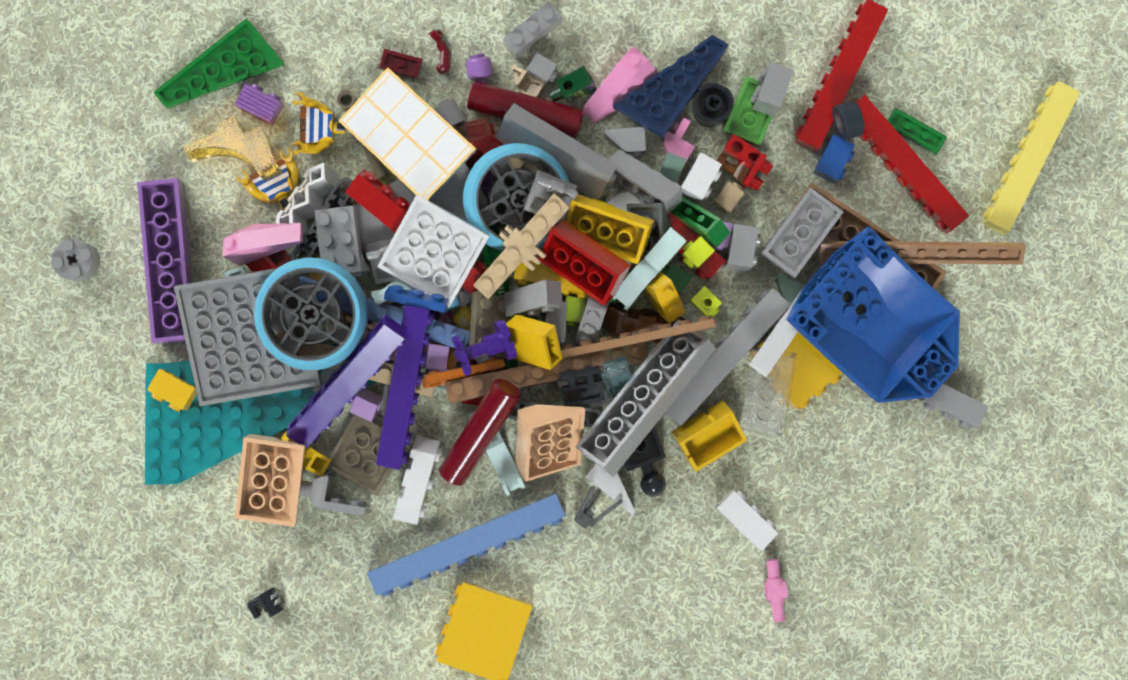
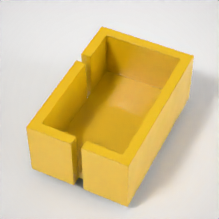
M723 400L707 409L709 413L705 414V412H702L671 431L684 457L695 472L748 441L733 411Z

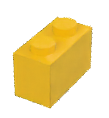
M164 369L157 371L147 389L152 393L151 397L160 402L164 399L170 403V408L178 412L180 410H188L197 395L195 386Z

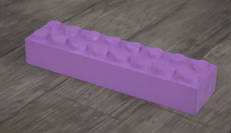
M178 178L137 182L151 343L186 342L174 290L176 285L193 283L184 182Z

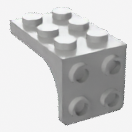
M356 206L315 210L320 258L342 266L353 277L369 275L372 267L366 264L362 255Z

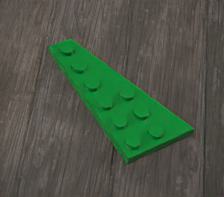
M246 18L153 93L167 109L285 66V64Z

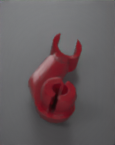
M432 30L429 32V35L436 41L440 52V64L436 66L438 73L444 74L451 68L452 54L445 41L441 39L444 36L443 32Z

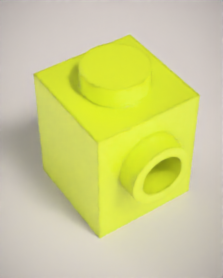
M700 236L694 243L690 241L683 248L685 251L682 255L684 258L683 262L690 269L693 267L696 270L715 250Z
M706 286L689 301L703 317L711 315L713 318L721 310L719 306L722 303Z

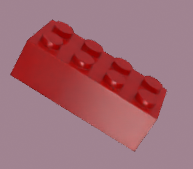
M564 219L549 232L542 251L547 256L544 259L540 256L538 257L541 263L604 306L616 296L631 266Z

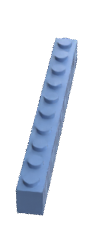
M300 276L301 284L319 283V281ZM339 289L336 296L341 303L342 312L353 315L352 304L347 292ZM322 290L318 293L317 298L323 303L327 300L328 295ZM365 297L368 309L367 320L378 323L387 315L401 325L403 309L385 303L376 304L375 300ZM434 319L432 326H428L427 333H430V341L455 349L451 337L458 335L464 348L469 347L470 331Z
M555 493L367 572L376 596L382 594V597L394 593L393 589L398 586L404 589L413 585L412 581L417 578L423 581L432 577L431 573L438 570L439 573L451 569L449 565L457 562L458 565L469 561L468 557L476 554L477 557L487 554V549L494 546L496 550L507 545L506 541L514 539L515 542L526 537L525 533L532 531L535 534L544 530V525L549 523L552 526L563 522L562 518L566 517Z

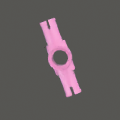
M778 559L766 560L768 578H766L767 582H764L766 600H769L771 604L774 622H782L786 620L784 602L785 598H788L787 585L783 577H780Z

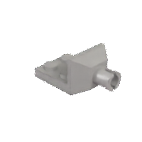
M334 475L323 476L311 482L301 480L300 495L309 497L310 501L318 509L362 516L370 512V506L366 505V501L351 500L350 503L345 502L346 498L331 497Z

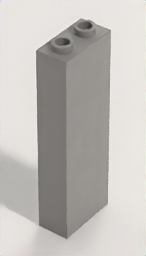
M513 104L505 114L496 136L499 141L505 145L512 143L529 144L546 151L562 166L569 182L577 185L576 190L591 199L599 200L601 196L606 197L611 188L608 184L612 185L617 177L615 171L618 165L516 104ZM526 159L527 161L544 170L540 165H538L534 161Z

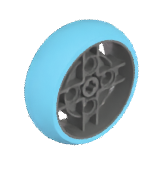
M512 143L492 149L475 163L465 182L463 206L468 223L490 235L486 244L501 252L506 248L503 245L505 240L493 232L489 226L498 222L505 227L509 225L512 229H523L527 225L523 220V215L527 211L523 210L536 176V174L529 170L514 168L509 159H529L540 165L546 171L545 173L569 182L559 162L546 151L533 145ZM491 170L495 179L488 191V204L479 208V189L485 175ZM510 175L513 181L512 184L507 187L504 184V178L505 176ZM516 194L522 196V198L520 199V204L518 202H514V200L516 199ZM498 203L504 205V212L502 214H497L495 210ZM549 232L538 243L537 246L540 249L543 248Z
M321 258L296 259L277 268L261 286L254 308L256 330L266 349L284 364L302 370H321L345 360L360 344L368 319L365 295L356 279L342 266ZM315 272L324 274L318 284L304 283L293 289L283 284L289 278L301 273ZM341 286L347 292L352 304L353 318L351 327L342 322V306L336 296ZM322 290L328 295L327 300L323 303L317 298L318 293ZM291 297H296L298 300V306L295 309L289 306L288 301ZM272 302L280 306V321L286 332L281 341L276 336L271 324L270 308ZM314 309L316 317L308 319L307 310ZM328 319L334 323L332 331H327L324 328V322ZM297 326L304 328L305 334L303 337H298L295 334ZM329 339L340 344L332 351L321 355L308 356L298 354L304 344L318 345Z

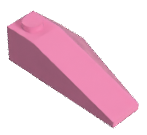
M632 47L582 107L584 115L596 124L617 111L613 108V104L617 101L620 102L631 91H635L643 86L644 82L658 73L657 70L643 54Z
M301 223L252 224L241 228L223 239V257L241 266L303 243V225Z

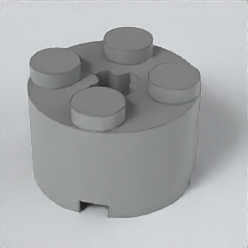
M65 239L55 248L52 254L51 265L61 277L75 282H82L92 278L97 273L100 262L97 251L91 245L76 239Z

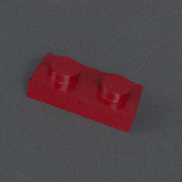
M384 49L379 69L385 71L389 68L395 74L418 79L423 59Z

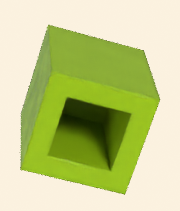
M567 296L565 301L567 302L566 325L577 327V324L580 325L586 300Z

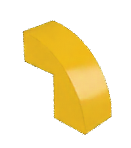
M285 431L281 439L296 443L286 436L287 432ZM309 445L307 449L305 448L303 468L322 477L332 459Z

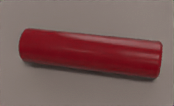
M478 81L473 82L467 101L469 111L504 119L511 106L516 104L572 138H577L584 117L583 109Z
M505 379L493 381L439 467L440 475L445 481L455 486H462L466 483L521 397L519 389L513 383Z

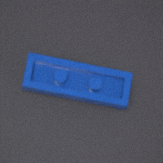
M399 285L389 286L384 293L383 299L439 312H445L449 305V299L444 298L441 294H424V291L413 289L412 291L405 290L404 287Z

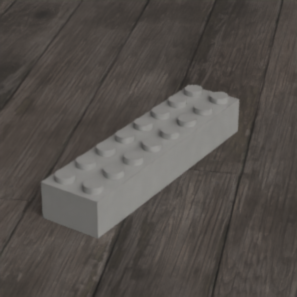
M773 288L770 291L764 290L755 299L757 304L749 306L741 315L744 318L741 321L739 319L735 321L728 329L730 334L722 336L714 344L717 347L716 350L664 413L677 426H682L789 308L791 304Z
M678 319L672 327L679 326L678 322L681 320ZM698 331L663 338L575 447L585 457L614 477L716 350L709 338Z

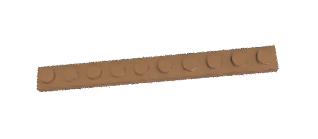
M822 241L819 245V263H824L848 241ZM884 241L906 264L1023 265L1026 248L1024 243Z
M711 315L699 317V322L691 323V319L678 322L679 326L671 327V324L658 326L659 330L651 331V328L641 329L637 335H632L631 332L619 334L620 338L612 340V336L599 338L600 342L594 344L592 340L580 342L581 346L573 347V344L561 346L562 358L719 327L718 318L712 319ZM517 360L519 367L527 366V365H532V364L525 363V362H522V361Z
M645 342L563 358L551 370L535 365H527L445 382L450 404L484 397L496 379L508 380L518 389L558 382L560 381L558 373L566 372L567 369L578 370L583 369L584 366L591 365V367L599 366L602 373L641 365L647 359L648 353Z

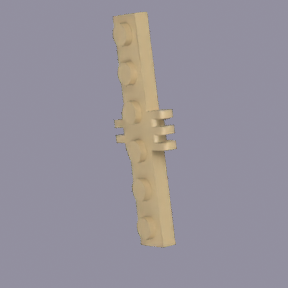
M554 193L522 230L518 228L513 230L507 225L504 229L510 235L508 236L503 231L499 234L505 240L503 242V245L506 247L505 250L473 286L489 299L522 262L530 270L534 271L536 267L530 261L532 260L539 265L541 260L536 255L538 254L543 259L547 256L537 246L538 243L570 209V206Z

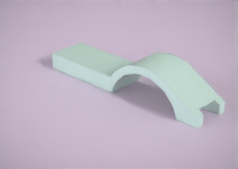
M670 227L647 256L622 282L613 299L617 298L625 305L624 309L627 311L644 288L663 270L687 240Z
M498 431L486 452L496 470L506 496H509L511 491L519 487L524 489L525 485Z

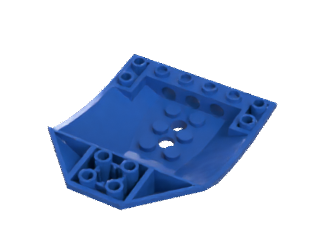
M869 226L840 247L824 262L804 285L786 318L821 354L877 403L930 398L958 368L960 310L956 309L922 279ZM849 291V300L843 301V294ZM864 304L865 312L858 315L856 313L857 306Z

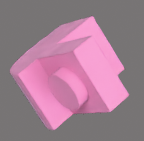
M683 118L681 123L677 121L672 130L675 134L667 132L664 137L663 148L666 155L669 152L687 159L686 164L695 146L682 139L691 122Z

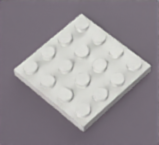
M417 194L377 267L408 285L424 291V294L443 295L444 298L449 299L448 307L450 308L490 235Z

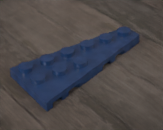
M711 35L694 47L690 53L681 56L670 67L667 66L644 82L643 86L635 91H631L620 102L614 103L613 108L663 139L728 50L729 44Z

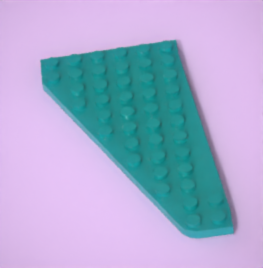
M190 360L171 363H146L145 485L180 484L241 453L244 437L250 434L269 437L278 434L288 428L290 422L317 392L312 391L314 387L203 406H199L198 396L196 395L188 410H180L178 412L170 408V403L164 399L160 402L151 397L152 393L147 389L159 369H164L195 386ZM369 380L365 388L377 382Z

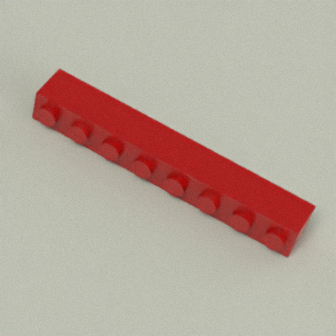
M866 0L864 4H859L855 12L858 16L855 22L851 20L846 30L849 34L846 39L842 38L838 46L840 52L838 56H833L829 64L832 68L829 74H824L820 82L823 86L820 91L816 90L811 100L814 104L812 108H807L803 116L806 120L803 126H798L794 134L797 137L796 144L815 153L820 149L834 121L832 117L833 107L842 104L889 10L888 8L872 0Z
M863 95L857 100L856 103L862 112L865 124L864 133L859 138L862 141L868 142L872 153L877 157L880 156L884 161V167L888 171H893L897 176V182L901 186H905L910 191V197L923 206V212L935 220L938 230L946 234L954 230L969 217L968 213L869 98Z
M365 169L356 176L345 191L346 194L394 233H396L410 207L406 199L398 197L389 185L381 183L373 172ZM476 260L461 287L471 295L472 292H477L478 289L473 285L488 269V266Z

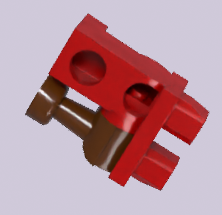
M735 134L731 136L716 160L722 164L720 169L723 168L732 175L734 182L744 189L749 187L755 191H758L764 182L755 176L757 171L767 176L773 168V165L765 159L767 155L761 153ZM727 156L737 160V165L726 161Z

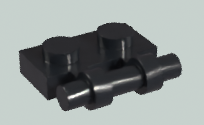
M591 365L584 366L583 369H567L566 372L558 373L560 381L568 380L569 385L561 386L564 406L572 407L605 400L601 378L593 379V375L601 374L599 366L591 367ZM586 376L587 381L575 383V378Z

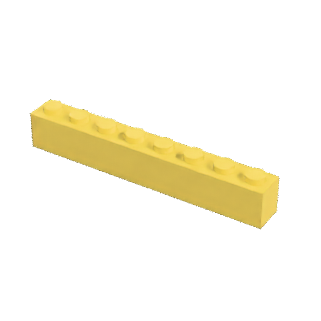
M1060 81L1048 87L1044 94L1046 96L1044 103L1041 102L1036 110L1038 114L1036 119L1032 120L1027 127L1029 131L1027 137L1022 138L1018 145V148H1020L1018 154H1015L1009 163L1011 165L1009 172H1005L1000 182L1003 184L1000 190L997 189L991 199L993 203L991 207H987L983 214L985 219L982 224L1003 235L1010 232L1080 91Z

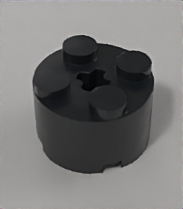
M708 83L700 87L692 102V114L695 120L704 127H718L725 123L734 105L731 91L719 85V83ZM711 102L712 105L716 104V107L709 106V103Z

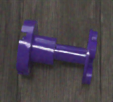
M503 319L494 322L495 333L482 337V342L464 348L458 335L451 337L455 349H457L454 351L458 362L463 363L461 367L465 376L472 374L469 359L486 353L490 357L503 352L508 361L517 357L514 342H511L510 331Z

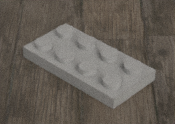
M810 187L761 254L795 278L843 214V211Z

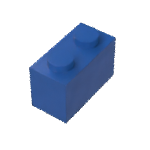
M833 134L813 174L832 183H835L838 179L842 180L846 172L844 166L846 162H851L855 154L852 151L855 144L847 140L844 141Z

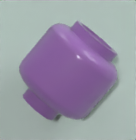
M485 53L469 56L470 59L465 63L468 78L478 82H488L487 77L493 75L491 58L485 56Z

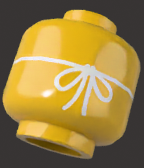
M465 305L457 310L452 317L453 326L470 331L471 306Z

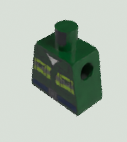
M582 66L558 79L556 82L559 87L550 91L549 94L554 102L564 98L570 103L596 91L597 88L586 67Z

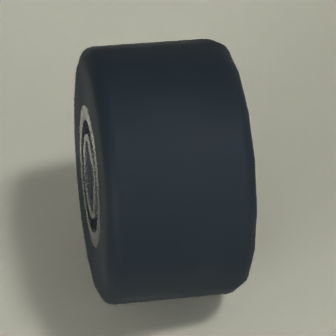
M849 101L833 107V123L837 134L842 140L845 141L863 135L865 130L864 118L856 102Z

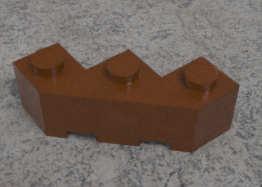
M613 303L608 304L602 327L615 336L627 332L637 335L641 329L651 328V331L659 330L658 326L671 324L672 327L678 319L681 321L687 319L680 316L671 323H668L660 314L649 308L638 310L629 308L626 311L624 304ZM663 338L651 340L650 342L660 343Z

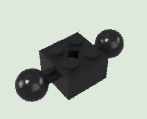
M654 426L642 441L645 445L642 447L643 451L635 449L624 463L627 472L641 467L643 477L641 478L640 486L642 491L650 497H657L666 489L665 477L660 472L655 471L652 464L655 461L666 458Z

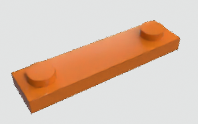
M491 358L484 361L485 363L472 365V374L468 376L464 375L462 368L440 373L438 370L427 373L422 384L426 389L444 385L448 381L501 371L505 366L504 359L496 360V358Z

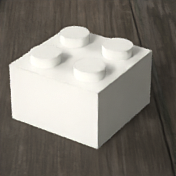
M700 153L680 185L682 187V196L696 205L700 201L704 202L712 191L710 185H713L722 173L719 170L722 164Z

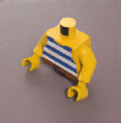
M302 92L294 94L299 96L300 102L294 100L292 103L294 105L303 104V106H300V141H295L291 144V146H297L299 149L292 152L294 155H298L301 152L304 154H319L329 148L330 144L335 143V134H346V128L340 122H335V115L329 107L318 100L305 97Z
M288 147L289 155H284L281 149V160L249 175L250 179H248L247 172L241 169L245 176L244 178H238L235 174L236 180L239 183H243L245 189L254 198L261 202H269L271 205L278 202L281 209L285 210L289 204L288 198L299 182V169L295 159L292 158V149Z

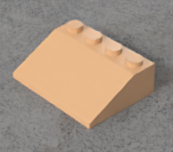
M536 404L518 410L516 466L525 482L581 465L582 453L575 446L583 438L585 409L583 407Z
M255 434L244 437L235 518L296 527L305 445Z

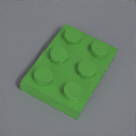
M746 76L723 132L731 136L735 134L742 140L760 147L772 116L752 109L754 103L751 102L757 85L760 86V84L757 83V80Z

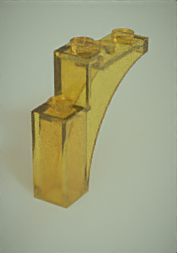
M236 116L226 118L217 123L219 130L183 146L185 154L192 162L207 157L227 156L250 164L257 170L264 181L282 173L268 135L262 126L245 132Z

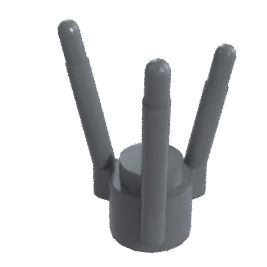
M591 486L579 511L575 514L574 520L583 528H587L589 525L593 528L599 520L623 503V500L620 499L594 518L595 513L590 508L599 495L600 490L598 489L590 499L595 489L594 486Z

